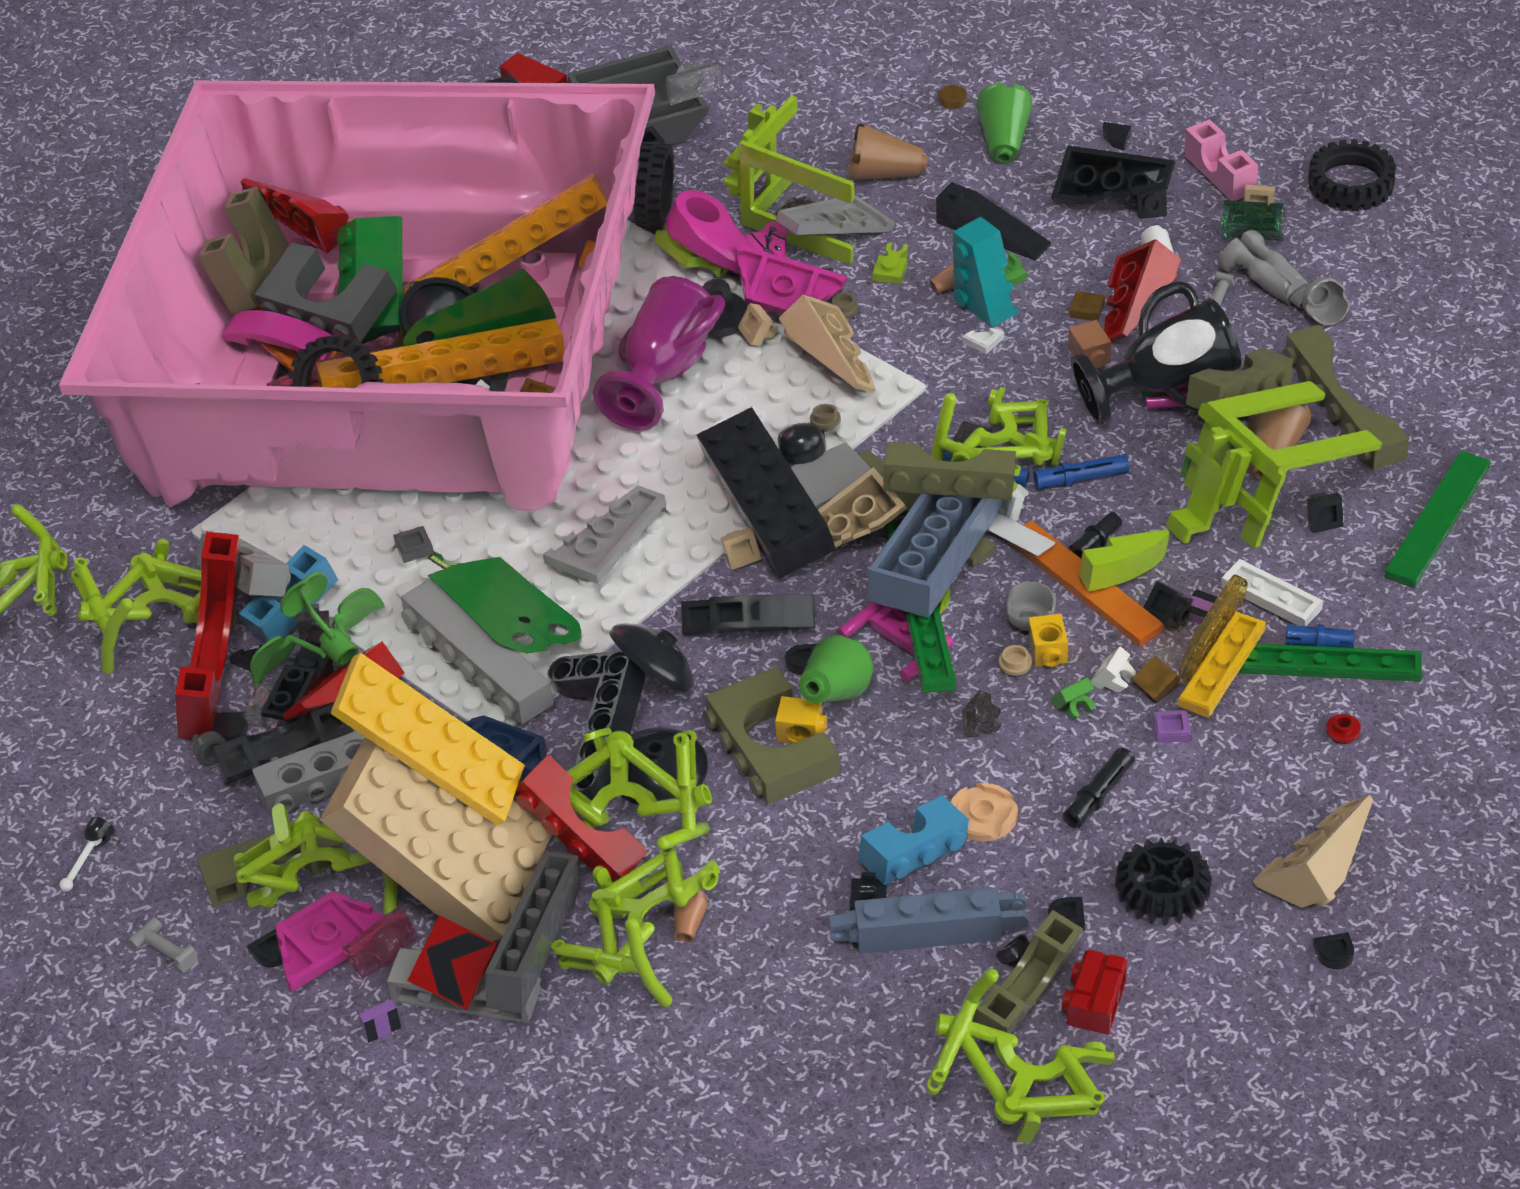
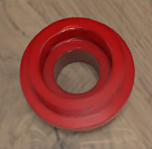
M1337 714L1327 721L1326 732L1334 742L1348 744L1359 737L1361 725L1351 715Z

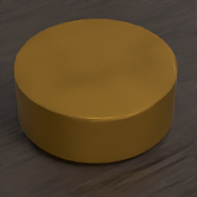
M948 85L939 91V103L944 108L958 109L967 102V92L959 85Z

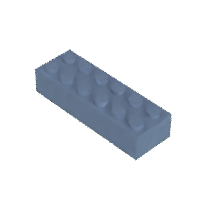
M921 493L868 569V601L929 618L1000 511L1002 499Z

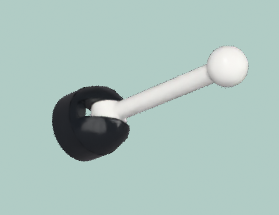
M91 817L87 823L84 836L88 843L67 878H63L60 881L59 886L62 891L67 892L73 888V880L94 846H103L111 839L115 829L108 821L100 817Z

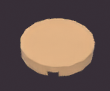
M979 783L976 784V787L970 789L967 786L959 790L951 800V803L969 819L967 839L981 842L997 840L1007 835L1016 825L1018 818L1017 804L1013 800L1012 794L998 785Z

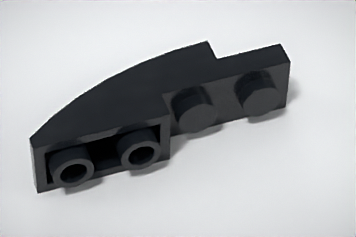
M738 595L709 597L708 600L681 601L682 634L684 635L815 628L814 595Z
M312 626L305 641L321 648L319 638L324 631L321 627ZM301 646L293 664H285L261 710V716L288 722L301 718L302 716L286 720L283 713L334 672V661L330 657L324 660L319 654Z

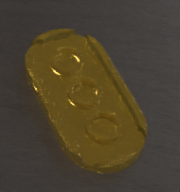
M1234 574L1217 597L1186 649L1178 676L1180 679L1190 682L1237 610L1238 605H1241V602L1243 603L1248 588L1246 579Z

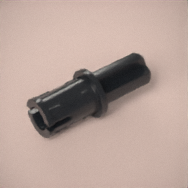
M1110 512L1096 525H1089L1085 529V533L1071 544L1069 549L1082 559L1083 550L1099 548L1100 546L1104 547L1107 543V538L1122 525V519L1118 517L1117 513Z

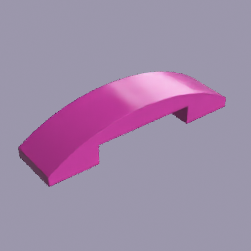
M247 310L236 313L222 334L225 340L249 345L252 340L296 350V353L300 349H305V345L310 341H316L315 339L320 337L333 336L302 320L260 310ZM332 352L324 354L317 360V363L327 361Z

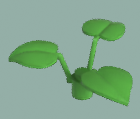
M322 572L311 573L302 581L293 585L282 597L280 609L285 616L294 617L305 608L324 631L319 638L321 648L293 635H288L285 639L282 636L272 638L261 646L252 657L250 670L253 684L258 688L264 677L279 666L293 652L296 645L319 654L324 660L330 657L339 667L350 663L352 657L357 655L358 648L350 641L351 637L346 631L371 613L385 608L381 598L369 588H360L353 591L339 604L338 614L333 617V628H329L310 605V603L317 600L323 594L328 585V579Z

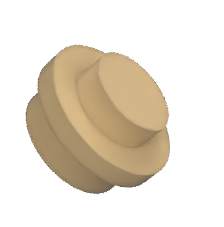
M1011 645L1006 647L1000 655L999 667L1008 675H1023L1031 669L1032 657L1025 647Z

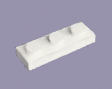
M1241 559L1221 579L1222 588L1298 626H1307L1322 610L1323 600Z

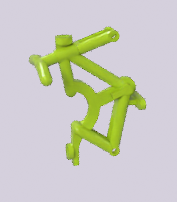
M1000 387L999 391L991 390L987 407L991 408L988 421L993 426L1003 425L1004 429L992 434L979 427L963 443H957L947 438L956 404L955 394L947 393L943 400L930 456L942 460L945 450L952 454L951 462H959L976 457L983 449L1016 451V459L1028 458L1036 465H1043L1044 461L1052 458L1051 466L1057 467L1067 429H1060L1058 439L1048 437L1049 402L1045 399H1037V401L1002 403L1006 388ZM1035 411V414L1013 415L1012 412ZM1033 424V433L1029 431L1026 435L1017 432V425ZM1008 441L1017 445L1008 447H991ZM1015 464V476H1018L1021 467ZM1015 481L1013 486V492L1016 490L1017 483Z
M15 504L11 507L12 515L39 540V550L37 554L0 563V589L14 581L19 571L29 569L0 596V614L36 581L34 601L38 605H43V612L50 617L55 615L58 610L55 606V574L53 572L54 569L60 572L68 569L67 554L64 550H61L59 544L41 522L22 505Z
M159 539L156 542L152 557L148 553L134 556L130 562V570L103 598H101L102 595L87 566L88 561L83 557L75 559V571L71 573L70 580L76 585L83 602L80 601L78 607V621L87 622L91 620L95 621L96 625L99 626L104 636L101 644V669L105 674H110L114 671V646L122 623L125 620L149 619L152 611L147 607L148 605L155 602L175 604L182 609V619L185 623L198 622L201 570L166 561L169 551V541L167 539ZM138 580L141 581L144 589L148 590L136 597L134 602L130 598H123L117 608H111ZM162 583L198 593L192 598L188 595L165 589ZM234 614L233 625H235L237 619L236 614Z
M610 727L583 735L585 742L594 741L597 751L568 770L567 773L573 778L570 788L571 805L574 812L584 818V824L593 829L607 824L610 818L606 812V806L616 796L625 795L636 799L639 803L637 813L641 817L673 812L682 813V829L657 839V846L661 850H667L708 834L710 830L709 824L704 821L696 823L695 817L697 808L712 802L709 788L705 784L696 786L695 741L697 735L695 731L687 730L675 734L673 738L676 745L677 780L633 747L632 737L625 731H615L612 733ZM610 761L611 783L603 787L592 801L573 787ZM629 761L676 798L657 801L652 792L637 783L629 782Z
M278 803L272 808L275 833L246 852L238 853L233 857L234 865L241 868L236 872V878L239 883L250 882L264 886L246 894L248 905L250 908L260 905L262 908L267 909L272 908L277 903L279 896L298 890L297 872L308 863L331 861V868L336 872H340L371 862L359 851L351 854L344 848H318L317 837L347 845L350 844L324 823H321L320 819L309 811L301 812L290 823L287 808L282 803ZM300 845L301 852L291 857L283 865L273 864L274 861ZM382 871L384 881L383 913L390 916L392 912L397 913L398 883Z
M672 847L667 850H661V853L614 883L607 869L597 866L593 870L592 875L598 890L592 893L589 908L593 915L598 916L603 950L568 944L562 939L556 940L552 943L551 948L554 954L562 955L558 960L561 969L575 968L592 971L596 979L605 986L614 979L613 976L617 973H637L640 975L644 986L662 1007H669L672 1004V997L655 976L643 945L653 934L655 928L651 922L642 923L647 911L657 903L669 900L678 907H684L688 900L702 888L705 890L713 889L718 883V874L720 873L717 862L714 860L709 861L696 874L684 879L683 867L681 862L678 861L675 848ZM665 864L664 867H662L658 871L654 872L653 874L639 882L641 878H643L644 876L648 875L655 869ZM667 878L668 883L648 893L641 899H635ZM626 915H629L625 922L628 941L618 951L613 918L624 919Z
M993 968L986 970L970 987L959 1013L955 1016L938 1014L935 1034L937 1036H944L946 1042L926 1084V1091L931 1095H936L940 1092L957 1052L961 1047L995 1100L994 1113L997 1119L1004 1124L1010 1125L1024 1119L1017 1132V1142L1031 1143L1041 1126V1118L1079 1115L1094 1116L1098 1113L1099 1107L1104 1103V1094L1097 1090L1080 1063L1088 1062L1111 1066L1115 1059V1053L1107 1052L1105 1044L1096 1041L1087 1042L1084 1044V1048L1060 1045L1053 1055L1052 1062L1046 1065H1032L1024 1062L1014 1053L1013 1048L1018 1045L1017 1036L973 1022L982 996L998 981L999 973ZM972 1037L993 1043L996 1056L1006 1068L1016 1075L1008 1092ZM1060 1076L1064 1077L1074 1092L1072 1095L1026 1097L1033 1081L1044 1082Z

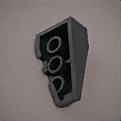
M1067 145L1051 199L1082 204L1168 189L1176 162L1169 159Z
M951 182L936 197V219L940 225L957 230L982 217L1000 231L1005 250L1037 261L1051 245L1049 240L994 199L977 191Z

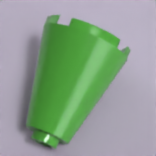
M1004 83L989 85L979 92L976 102L990 157L999 163H1009L1017 158L1033 106L1032 96L1029 91L1018 84L1013 83V87H1004Z
M834 635L820 641L814 647L799 680V690L802 696L812 703L848 701L857 698L868 689L871 683V674L873 673V662L870 653L861 642L856 639L852 640L843 637L844 635Z

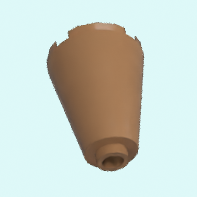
M857 124L853 138L855 141L850 154L848 179L871 180L918 177L920 171L925 172L928 155L923 154V148L866 124Z
M1297 405L1248 416V429L1272 450L1295 446L1308 428L1312 414L1307 405H1305V408ZM1250 462L1248 471L1254 478L1261 480L1263 473Z

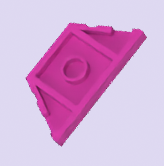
M737 244L736 258L746 305L750 303L759 304L763 310L782 315L803 294L827 302L846 284L847 276Z
M332 891L275 925L276 937L288 990L291 993L393 932L402 925L401 916L395 912H392L390 916L373 911L372 904L354 901L346 895Z

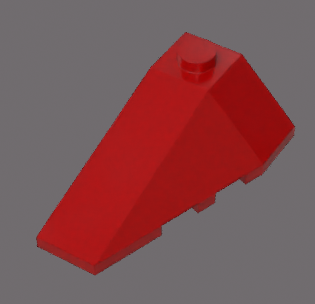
M246 178L240 181L243 190L257 186L277 221L326 254L339 244L337 239L339 228L349 223V216L341 206H334L324 199Z
M1157 239L1116 257L1108 281V287L1114 288V294L1107 298L1106 303L1108 306H1113V310L1105 317L1104 332L1111 343L1121 340L1131 333L1139 323L1141 309L1149 296L1158 288L1174 282L1178 275L1177 269L1181 258Z
M383 641L362 652L363 655L395 677L400 678L405 674ZM350 663L337 668L323 679L321 684L310 690L306 696L284 712L283 716L285 719L303 716L311 711L335 703Z

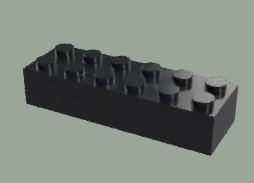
M752 407L696 434L706 461L746 526L753 530L757 544L779 579L836 550L827 523Z

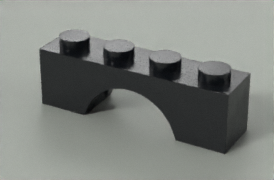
M333 703L311 711L298 720L274 730L256 735H244L214 746L213 757L225 785L253 775V768L353 732V729L330 714Z

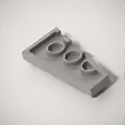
M854 195V200L851 203L835 198L779 210L775 220L783 225L787 232L794 235L883 233L892 231L895 225L893 220L856 195Z
M639 485L610 505L609 512L605 515L595 516L588 521L587 528L577 535L572 533L563 539L561 547L556 550L551 548L543 554L544 563L599 584L666 505L665 495Z

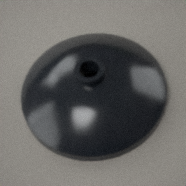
M442 277L427 278L415 283L405 293L399 308V319L405 335L420 319L471 296L475 292L458 281ZM431 331L421 332L416 337V342L418 344L431 342L435 334ZM454 334V335L451 336V338H452V337L461 336V335H460V334Z
M621 623L612 627L609 634L613 642L640 668L676 690L682 692H689L694 686L693 674L686 656L675 644L678 640L674 635L665 629H661L658 632L641 624Z
M656 727L644 729L630 735L633 740V747L677 780L676 745L673 738L675 734L683 731ZM696 740V786L702 785L706 777L708 761L704 748ZM629 761V782L637 783L652 792L657 801L676 798ZM620 796L631 803L639 805L636 799L632 797Z

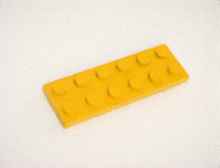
M362 653L352 657L330 714L494 824L499 825L505 822L525 765Z

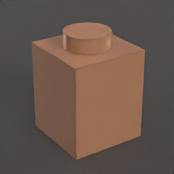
M1097 320L1069 327L1068 349L1073 356L1085 354L1095 368L1111 363V341Z

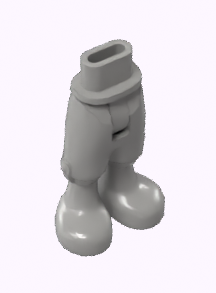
M1248 230L1243 234L1241 241L1235 238L1223 250L1218 262L1222 270L1232 272L1239 268L1240 265L1248 269L1249 277L1268 293L1283 302L1285 301L1288 306L1294 304L1299 309H1303L1302 297L1309 283L1304 280L1300 273L1280 253L1269 250L1265 246L1264 238L1260 233L1255 230Z

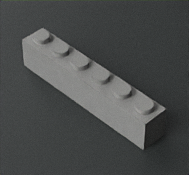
M431 578L400 596L403 607L401 616L406 625L418 630L428 645L433 644L438 648L447 662H453L459 667L463 676L467 680H473L479 685L482 693L487 698L492 697L507 716H513L523 725L554 705L550 681L515 650L496 643Z

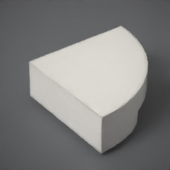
M989 328V331L975 333V330L962 336V343L987 354L1004 339V331Z

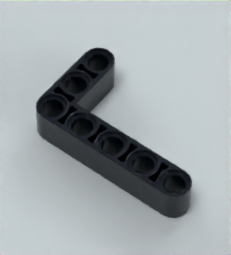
M622 651L564 656L556 659L550 665L548 677L565 696L570 699L594 697L583 735L610 727L612 733L615 731H625L630 735L646 676L637 664ZM582 737L575 765L597 751L593 740L585 742ZM610 761L573 787L592 801L603 787L611 783Z

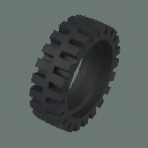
M1346 139L1339 140V145L1335 142L1328 143V148L1326 146L1320 147L1319 152L1316 151L1310 160L1308 173L1310 192L1312 191V195L1315 198H1319V202L1322 204L1329 202V207L1334 209L1339 205L1342 211H1347V207H1351L1352 211H1359V207H1362L1365 211L1371 209V204L1374 207H1378L1381 205V201L1385 203L1393 193L1396 165L1391 155L1388 156V151L1385 149L1380 150L1379 145L1374 144L1369 147V142L1364 140L1362 144H1357L1358 140L1351 139V143L1348 144ZM1340 165H1358L1376 172L1380 178L1365 185L1348 186L1336 183L1327 178L1324 173Z
M643 142L638 159L639 167L635 185L634 218L638 227L663 229L673 199V171L675 169L673 148L668 143Z
M345 336L320 337L315 339L316 341L307 343L305 345L306 348L300 349L297 353L299 358L293 360L291 366L295 369L289 372L288 377L293 379V384H289V387H311V373L317 360L324 354L337 351L350 356L358 365L361 384L365 382L383 383V379H379L378 375L382 373L381 366H376L375 362L378 359L374 354L369 353L371 349L366 345H361L362 342Z

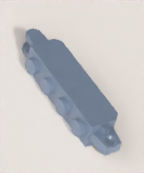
M997 887L855 901V910L829 916V930L831 941L858 942L860 952L874 953L998 941L1002 938V931L1027 927L1030 920L1028 913L1021 910L1027 904L1023 893L998 894Z

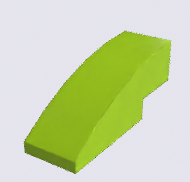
M1168 529L1110 537L1106 547L1083 550L1078 576L1088 592L1112 587L1134 579L1154 568L1165 557L1170 532Z

